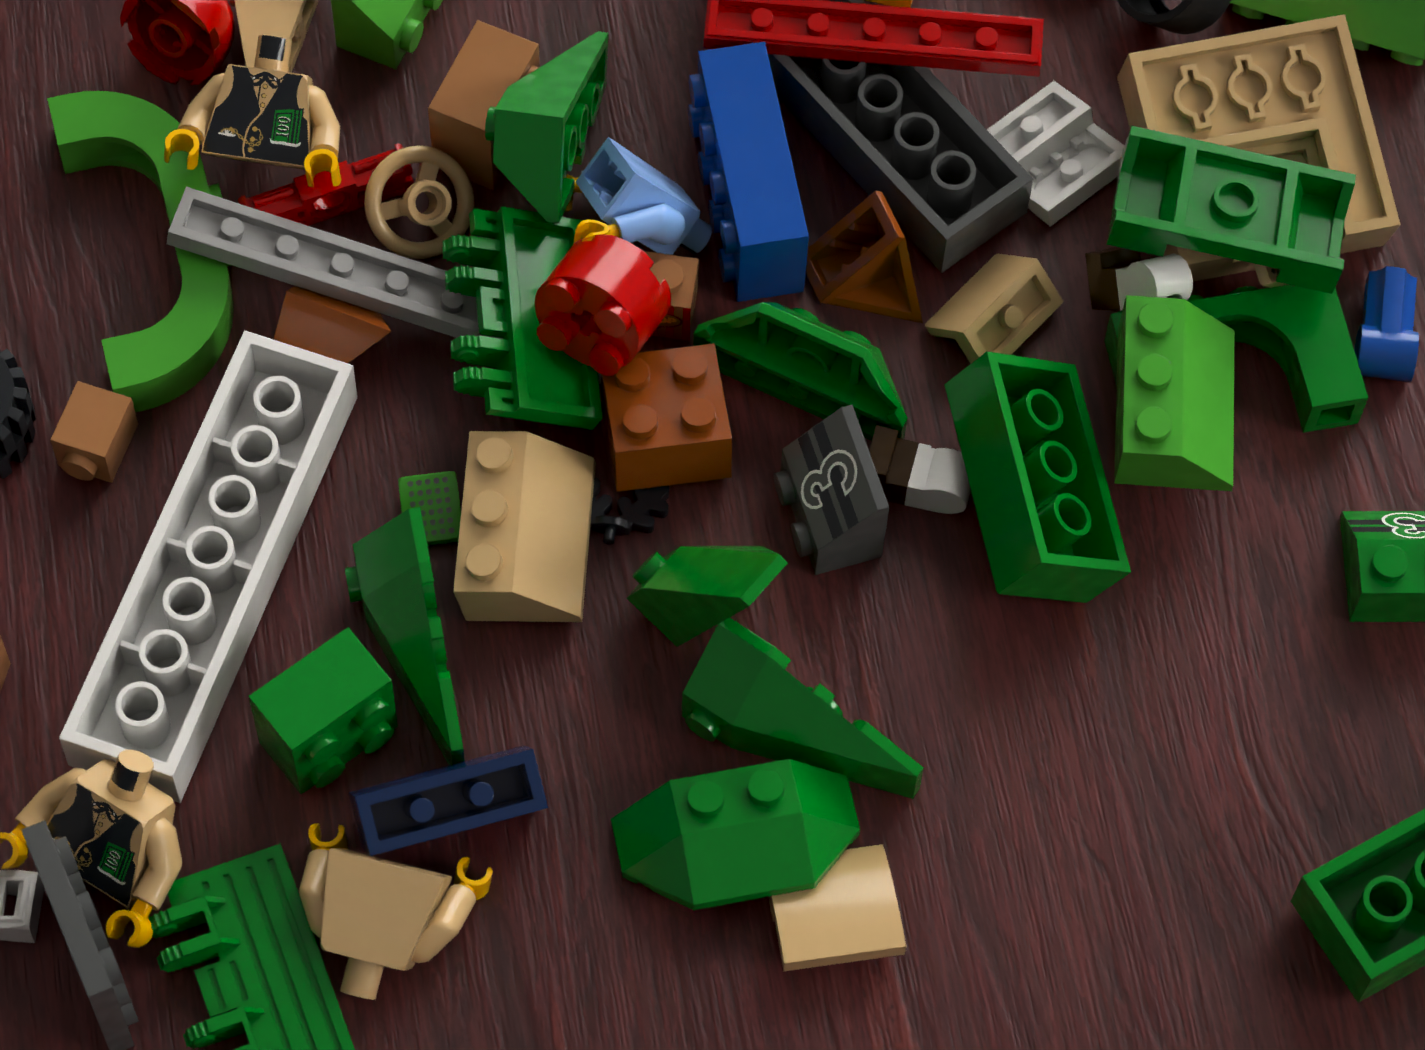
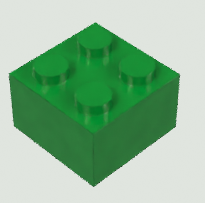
M349 627L248 696L259 743L301 795L313 786L322 788L333 782L343 772L348 761L363 751L365 753H372L381 748L390 740L394 734V729L398 727L392 680Z

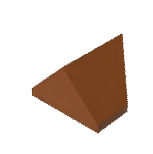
M874 191L808 247L806 275L820 303L923 323L905 236L883 192Z
M294 286L286 291L273 340L349 363L392 331L378 312Z

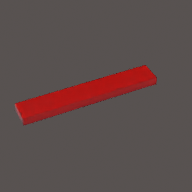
M708 0L703 49H717L765 41L767 53L774 55L1039 77L1042 60L1044 19L827 0Z

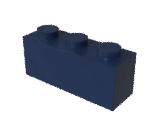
M524 745L348 792L362 848L369 856L548 808L534 750Z

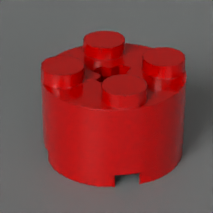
M608 234L595 235L592 241L582 242V239L573 244L536 293L535 311L540 323L536 330L537 336L547 348L553 351H563L578 362L591 366L598 373L605 376H613L618 373L621 367L628 365L635 358L667 315L671 305L669 285L665 278L661 284L658 282L650 270L654 261L643 250L627 240Z

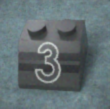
M853 405L841 407L782 449L781 470L774 473V483L779 501L783 507L791 505L797 521L791 524L796 550L800 557L809 556L815 575L882 557L889 505Z

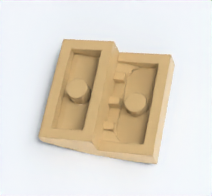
M883 844L845 849L838 861L813 889L768 897L772 921L776 925L783 972L905 955L906 941L891 871Z

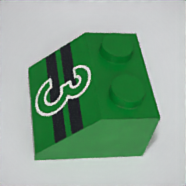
M1342 511L1340 514L1349 622H1425V511Z

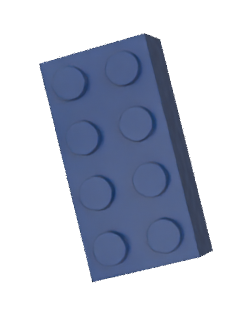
M765 41L698 51L697 74L689 75V90L692 104L688 105V119L692 137H700L702 152H698V165L703 185H710L713 200H708V210L713 234L721 233L723 248L719 249V264L723 282L733 281L737 302L804 292L809 234Z

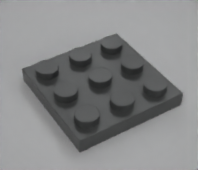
M45 820L22 829L21 831L109 1050H126L135 1046L128 1026L139 1022L66 836L53 840Z

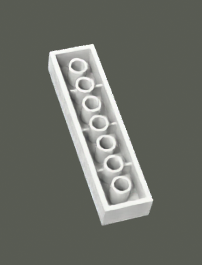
M244 330L59 737L69 766L88 770L103 759L116 762L121 751L137 750L148 755L154 762V768L148 783L172 797L173 801L181 803L357 400L353 365Z

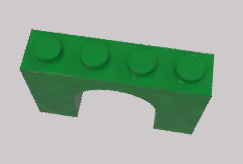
M1282 285L1264 289L1245 286L1235 289L1227 295L1209 298L1191 295L1188 298V302L1235 331V342L1246 343L1263 350L1280 365L1287 377L1303 433L1359 423L1368 400V394L1336 287L1333 293L1330 294L1293 285ZM1122 311L1110 314L1104 339L1116 387L1118 326Z

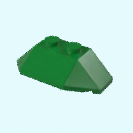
M761 302L704 322L696 328L693 335V346L715 343L720 373L822 419L827 418L841 407L853 405L864 438L871 441L876 425L899 430L898 438H905L907 415L880 348L873 346L864 336L853 331L841 332L821 323L815 315L801 308L790 309L776 302Z
M792 759L669 780L611 818L622 878L635 884L639 882L657 894L692 910L813 889L838 861L848 845H851L860 835V826L847 776Z

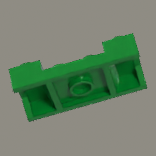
M1131 125L1122 152L1107 245L1163 257L1167 245L1276 268V282L1332 294L1344 268L1345 260L1340 258L1345 217L1355 186L1356 175Z

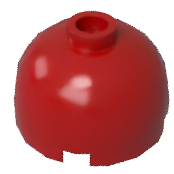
M126 0L120 15L121 28L128 22V28L133 37L127 43L132 54L148 71L162 80L173 84L180 80L179 77L193 80L191 85L200 84L223 63L230 52L234 40V16L227 0Z

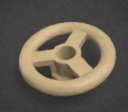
M429 146L405 147L388 155L371 174L365 191V213L372 232L390 251L412 259L432 258L443 253V240L451 237V235H464L470 225L469 213L474 208L473 190L464 169L447 153ZM420 163L416 181L406 190L403 198L381 203L383 189L390 176L405 165ZM439 169L450 178L456 191L457 209L452 223L447 219L452 205L450 193L444 185L435 181ZM422 192L429 199V206L423 213L419 212L416 208V198ZM407 216L418 225L429 226L438 237L425 242L409 241L393 232L386 220Z

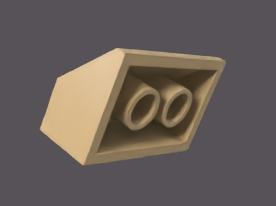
M469 431L453 590L466 621L582 622L596 466L593 457L528 431Z

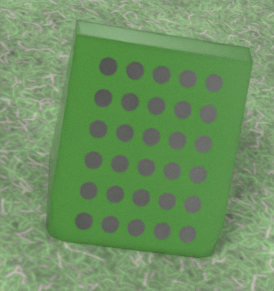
M446 471L399 478L398 486L402 513L411 508H421L427 545L458 542L461 508L456 472Z

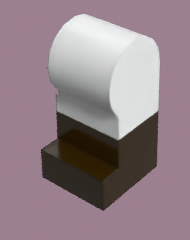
M1120 247L1085 253L1091 307L1094 310L1122 311L1126 295L1188 300L1191 296L1193 289L1191 269L1186 260L1180 255L1170 254L1141 261L1139 251Z
M876 425L869 452L887 502L945 514H956L966 509L971 488L960 451L948 448L934 449L930 445L898 438L899 430Z

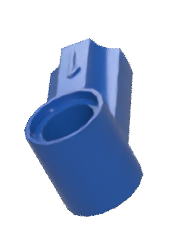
M1385 266L1377 271H1369L1366 278L1362 324L1358 328L1354 346L1362 376L1411 382L1413 379L1419 348V333L1413 331L1417 278L1408 274L1404 268Z

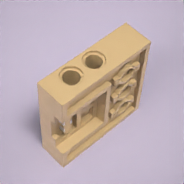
M1345 14L1128 53L1117 79L1130 128L1131 125L1355 174L1356 181L1345 217L1340 254L1384 246L1401 225ZM1167 245L1163 255L1177 254L1185 259L1191 269L1193 282L1255 270L1253 263Z

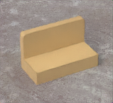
M996 254L925 323V327L930 335L955 339L969 362L972 363L987 351L1012 355L1064 301L1037 258Z

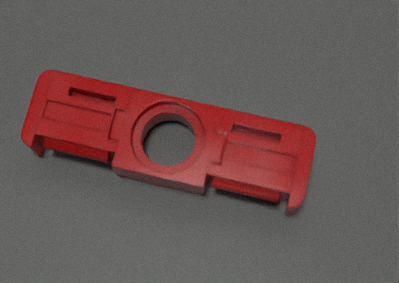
M394 144L395 149L350 164L347 163V160L338 163L341 175V183L338 186H333L330 172L322 171L314 176V187L308 186L306 174L293 178L294 183L249 198L242 195L237 202L307 226L365 207V191L371 174L383 159L391 153L402 149L403 146L402 144ZM411 164L399 168L390 176L383 189L381 201L404 194L414 183L411 176L413 174Z

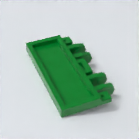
M503 206L497 212L473 208L469 213L470 234L475 236L451 235V237L442 241L443 259H447V261L452 263L458 262V264H462L459 267L454 266V268L445 271L446 290L455 294L461 293V295L476 297L479 334L487 335L474 336V334H466L451 340V359L460 361V363L467 362V364L496 368L462 367V369L453 372L454 391L463 393V395L469 394L470 396L484 397L486 415L593 430L602 420L598 372L591 366L571 358L563 351H553L547 348L539 340L536 331L540 325L535 311L536 293L573 246L575 230L582 221L580 219L562 217L559 224L547 222L538 212Z
M281 843L174 881L167 894L172 907L148 917L153 930L152 937L162 938L203 923H207L210 932L161 951L156 958L160 970L168 973L185 967L188 968L219 957L220 960L194 970L210 1019L201 1023L198 1022L186 1029L182 1035L187 1047L200 1049L245 1033L249 1044L234 1050H355L314 934L310 929Z

